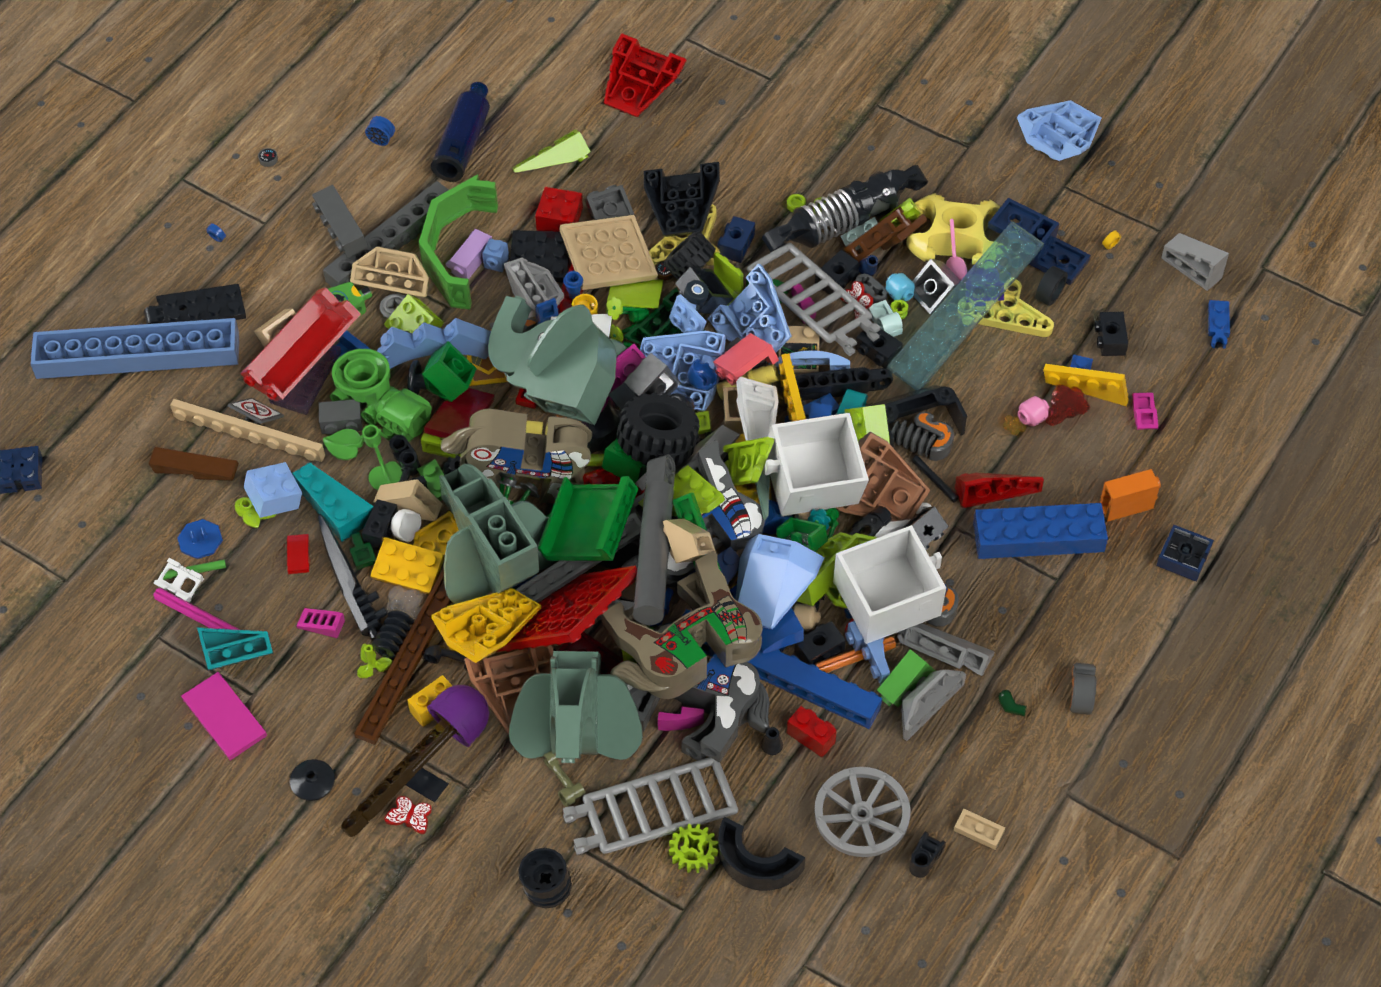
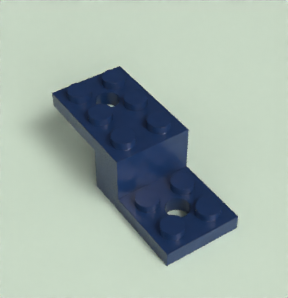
M1007 198L988 222L989 229L1021 244L1019 260L1045 273L1051 266L1060 268L1068 274L1066 281L1068 285L1073 283L1090 260V254L1057 238L1058 222L1010 198ZM1017 219V220H1019L1020 222H1018V223H1013V222H1011L1010 220ZM1066 260L1068 263L1062 264L1059 261Z

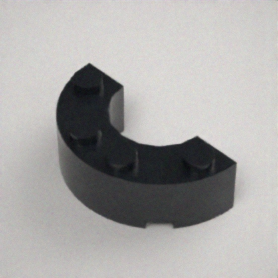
M625 382L609 393L608 404L600 413L595 425L581 422L592 431V439L588 442V449L591 453L602 449L605 450L617 439L621 411L624 405L636 396Z
M726 817L723 818L718 836L719 857L727 874L737 883L753 890L770 891L789 885L801 875L805 869L804 856L786 847L773 857L761 858L754 856L746 850L743 844L744 826Z

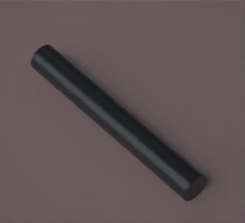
M918 455L912 459V462L953 503L959 499V496Z

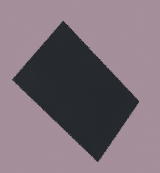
M421 768L406 786L435 802L449 783Z

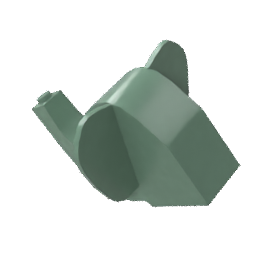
M506 296L492 327L488 343L489 358L493 366L500 372H504L510 384L526 389L527 392L524 393V396L540 406L545 412L595 425L614 384L616 357L626 350L624 344L617 340L609 339L592 321V315L585 305L570 307L561 312L555 319L538 324L531 330L523 333L531 308L525 303L526 300L520 296Z
M463 464L457 470L444 476H439L442 500L454 515L459 530L451 536L445 550L444 585L446 594L451 602L455 604L485 596L490 591L499 594L532 578L539 573V570L549 568L555 563L556 560H547L538 550L548 518L534 504L527 501L510 504L491 478L487 479L479 469L471 464Z
M553 651V657L550 659L551 674H535L524 683L515 703L509 726L510 742L522 756L532 759L542 757L544 754L552 751V754H556V758H561V763H575V759H581V754L598 755L599 753L610 758L623 760L631 757L641 745L643 733L636 704L622 679L615 675L601 674L602 656L599 652Z

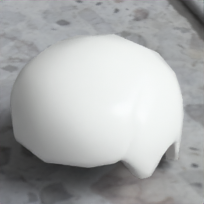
M409 509L399 510L391 520L390 529L393 536L399 540L411 542L414 539L415 532L420 530L421 516Z

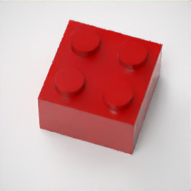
M545 187L535 214L536 231L560 232V225L579 222L583 210L582 193Z

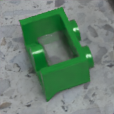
M790 517L776 528L777 538L798 542L814 552L828 541L826 525Z

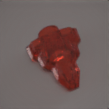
M1057 385L1052 392L1051 408L1048 410V417L1045 423L1054 426L1062 423L1066 418H1074L1078 414L1084 415L1090 410L1091 407L1087 400L1084 399L1085 396L1082 390L1075 386L1068 388L1064 385Z

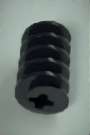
M392 610L388 613L387 618L383 622L384 625L381 626L380 632H378L376 639L372 643V647L379 655L391 660L395 659L396 655L394 653H398L400 649L398 646H402V639L406 638V632L410 631V625L414 623L411 616L398 610Z

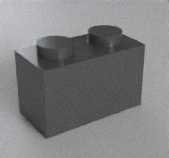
M354 399L319 402L321 433L334 434L343 429L362 431L361 403Z

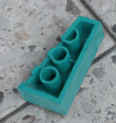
M308 463L292 473L302 491V495L318 514L321 513L330 529L341 542L365 527L374 506L312 463Z

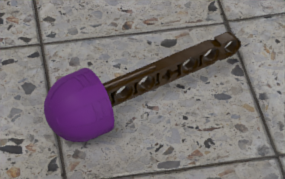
M455 685L444 690L427 706L429 713L438 724L358 805L357 809L353 810L342 822L341 829L349 837H353L361 832L369 823L368 821L373 819L451 737L462 745L469 747L480 736L489 719V707L486 699L478 690L467 685Z

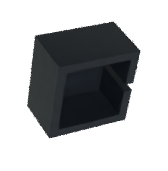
M690 267L675 283L682 296L687 283L690 281L699 280L707 285L709 294L704 303L698 304L700 307L697 311L698 313L712 314L719 305L727 306L734 299L712 269Z

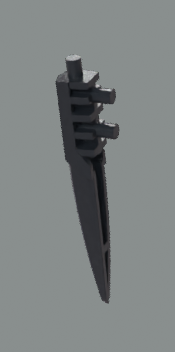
M320 513L318 515L319 526L338 585L361 634L370 636L371 640L374 641L383 625L380 619L388 615L385 607L378 611L373 608L372 602L379 599L380 595L376 590L368 595L362 588L340 544Z

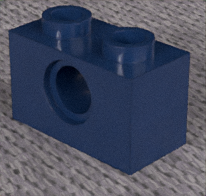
M733 216L731 222L726 224L725 234L719 238L717 248H719L722 256L742 263L755 236V222Z

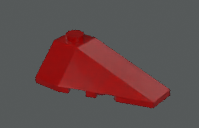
M965 473L956 477L955 491L959 496L961 507L967 508L1042 492L1044 479L1037 476Z

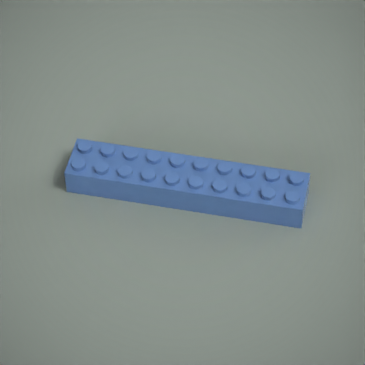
M228 318L33 332L31 367L36 379L238 365L239 330L236 319Z

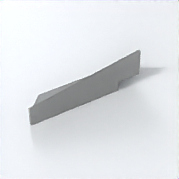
M922 623L899 631L897 635L900 643L959 669L964 665L981 676L984 674L995 653L990 649Z

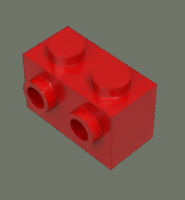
M800 706L787 721V734L822 758L836 742L837 730L830 722L823 721L817 717L816 713L811 709H805Z

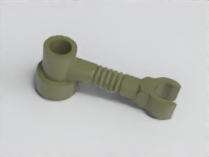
M552 751L544 754L546 758L543 760L544 763L555 773L565 787L558 791V796L562 804L568 807L575 803L576 799L585 795V790L580 783L575 785L572 783L559 765L555 754H552Z

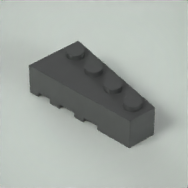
M334 185L312 194L315 201L312 203L313 208L317 214H320V219L323 225L328 228L327 230L332 240H336L335 244L339 252L343 251L346 257L349 258L368 248L362 231Z

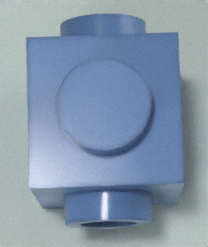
M488 240L482 253L484 268L503 272L505 268L504 263H507L509 259L508 243L501 240Z

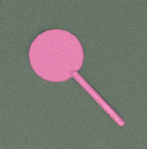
M950 219L952 257L947 260L946 266L964 283L967 277V267L964 260L956 256L954 220Z

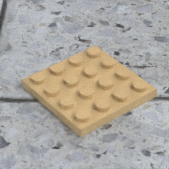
M634 215L560 225L559 230L574 270L583 277L582 290L657 280V271Z

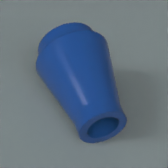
M570 271L565 275L563 282L569 297L574 299L580 295L583 277L576 271Z

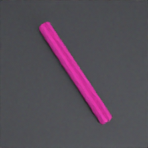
M157 588L153 594L155 600L209 628L240 630L162 588Z

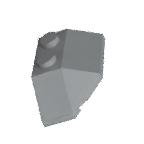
M524 258L504 263L513 294L526 300L525 303L531 308L528 318L535 317V307L537 304L555 298L558 306L564 299V293L548 269L528 262Z
M943 669L931 672L927 677H922L918 681L916 688L912 692L908 691L903 696L901 714L904 740L908 741L964 686L966 674L963 671Z

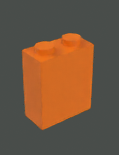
M1152 469L1104 482L1100 503H1102L1103 514L1107 522L1154 509L1161 483L1158 476L1154 475Z

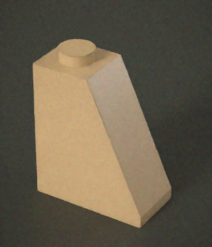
M418 479L380 485L374 499V503L379 499L397 504L398 511L401 509L412 510L420 514L421 520L436 521L442 503Z

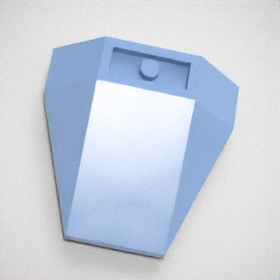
M757 264L746 276L750 284L729 306L719 305L707 319L718 333L725 334L726 339L731 342L737 337L742 340L751 333L771 344L775 353H777L792 336L772 278L761 264Z
M698 331L643 338L640 351L646 357L650 353L656 356L668 366L681 382L672 394L688 395L694 402V410L703 412L708 408L714 399L719 376L717 375L716 385L712 389L704 391L694 388L689 383L687 373L690 365L696 359H700V363L708 362L709 366L715 371L717 368L713 361L725 353L726 335L710 331Z
M758 534L747 541L740 557L735 600L754 610L760 617L763 628L773 630L816 578L824 558L798 542Z

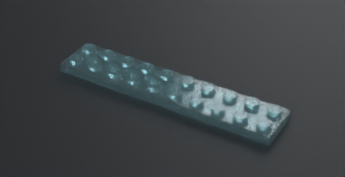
M1012 221L890 362L887 369L915 390L922 389L1044 247V243Z

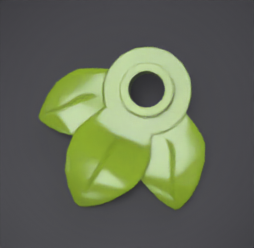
M242 497L235 502V511L239 516L243 517L244 523L250 527L258 528L260 519H269L276 516L274 514L260 518L250 498Z

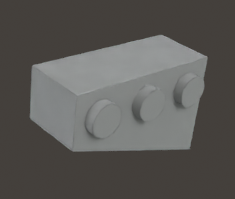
M1179 233L1164 246L1161 258L1208 291L1223 277L1229 253Z

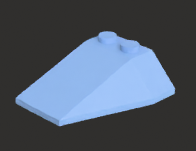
M1071 100L1027 109L1017 117L1026 142L1033 146L1034 149L1042 151L1049 155L1050 158L1058 161L1079 155L1089 149L1102 119L1100 116Z

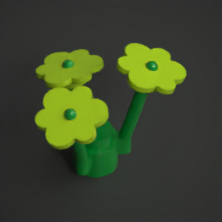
M615 296L612 297V300L607 302L606 314L612 316L613 320H617L621 314H628L629 320L635 324L623 330L612 324L609 334L611 339L622 343L623 334L629 332L637 323L640 325L649 316L648 309L623 306L622 299H618Z

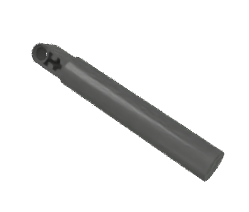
M669 454L649 460L647 463L633 609L634 619L645 625L657 624L664 617L670 543L663 531V521L672 519L675 463Z

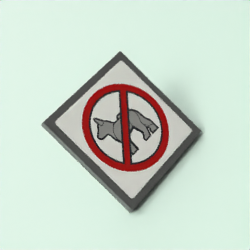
M253 398L228 404V407L245 415V421L251 422L253 419L254 423L258 425L283 418L284 414Z

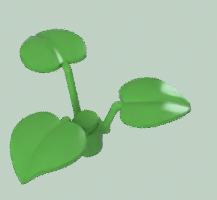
M367 425L363 428L361 436L356 430L343 429L323 438L327 450L340 460L355 458L358 454V448L363 446L364 441L368 447L374 448L381 465L373 468L369 473V482L374 489L379 490L380 485L400 481L402 475L401 466L394 461L384 465L378 445L381 443V436L390 441L393 436L397 435L383 427L382 432L375 425ZM409 435L406 436L408 442L415 438Z

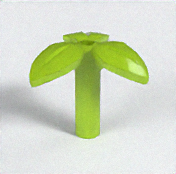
M363 644L360 656L361 660L368 664L359 667L357 676L359 678L371 677L373 675V668H376L379 672L386 671L390 668L393 661L385 657L376 661V653L372 645Z

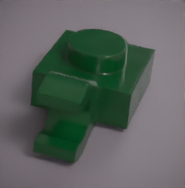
M359 532L351 534L354 547L350 548V553L356 569L359 570L374 565L376 557L370 542L363 544Z

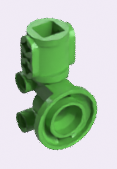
M355 349L343 354L334 363L332 377L337 389L330 394L332 401L351 400L353 398L357 402L367 403V408L361 413L364 421L369 425H375L378 422L384 428L397 435L417 437L424 431V427L431 417L432 407L430 403L406 388L400 391L390 386V366L385 356L371 349Z

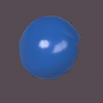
M696 359L690 365L687 377L689 383L694 388L708 391L716 385L717 375L708 362L700 363V359Z

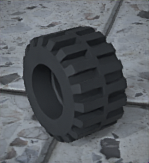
M700 231L694 232L668 255L664 266L679 280L690 267L701 269L711 259L716 248Z

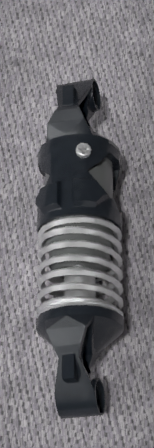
M913 165L905 171L890 170L885 173L878 171L872 174L866 182L853 181L851 184L835 191L833 195L828 194L827 197H822L821 200L816 199L815 203L810 202L808 206L803 205L796 208L787 224L769 230L762 236V240L770 253L787 244L788 241L814 248L826 240H831L839 234H844L845 231L849 232L851 229L864 224L873 216L888 214L898 207L900 195L905 188L913 189V191L920 190L927 185L928 180L918 165Z

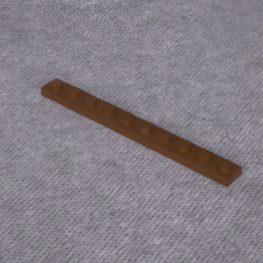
M444 568L354 733L355 738L374 745L377 743L437 630L432 620V614L450 606L451 600L446 594L444 585Z

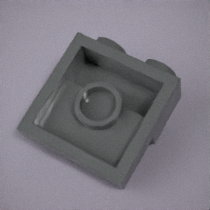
M611 185L604 191H593L586 196L585 203L591 218L594 220L634 215L623 185Z

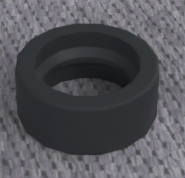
M1051 266L1038 285L1035 295L1036 299L1048 306L1055 303L1066 284L1067 272L1056 266Z

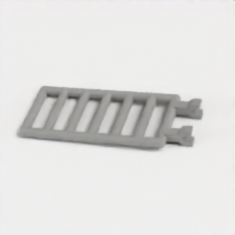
M792 243L783 245L747 266V271L750 273L757 264L764 266L788 251L791 252L795 258L768 273L772 280L800 263H803L809 269L778 287L774 285L781 302L827 343L836 341L841 345L848 356L855 353L856 350L853 346L857 345V341L847 337L845 334L858 326L867 333L873 342L879 339L880 335L876 332L880 331L881 327L870 321L872 313ZM814 274L821 279L818 283L792 298L783 293ZM826 286L835 291L805 310H802L797 305V303ZM841 297L848 303L818 322L810 317V315ZM853 309L861 314V316L831 334L823 329V327Z
M710 757L585 794L582 797L584 804L563 808V817L566 824L588 815L595 834L587 838L574 839L576 855L583 854L596 847H599L603 854L611 853L679 832V827L686 830L688 829V824L696 827L697 824L702 825L738 813L736 801L721 763ZM709 766L713 767L728 807L717 811L714 809L699 770ZM689 772L693 776L707 813L694 817L678 777ZM669 778L685 818L684 821L672 824L657 782ZM649 785L664 826L651 830L636 791V788ZM626 791L642 831L641 834L631 837L628 835L614 796ZM606 798L621 839L609 844L606 841L593 801Z

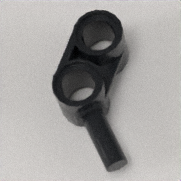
M403 435L393 436L389 441V446L394 458L402 467V475L399 482L408 481L410 476L419 473L417 469L421 465L415 450L406 437Z

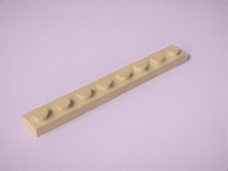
M173 399L170 404L173 416L178 420L193 422L197 426H206L217 432L222 431L231 434L236 438H245L253 443L267 445L272 449L284 450L291 455L297 454L311 461L322 462L325 457L323 444Z

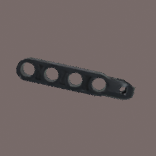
M866 367L806 373L795 377L802 401L819 399L829 393L833 397L844 396L847 389L865 394L869 391L884 390L893 382L892 372L887 368L868 369Z

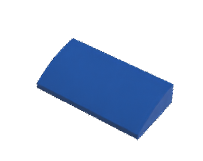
M737 585L730 589L734 599H736ZM792 608L788 610L773 630L762 627V645L760 648L762 653L765 654L804 641V629Z

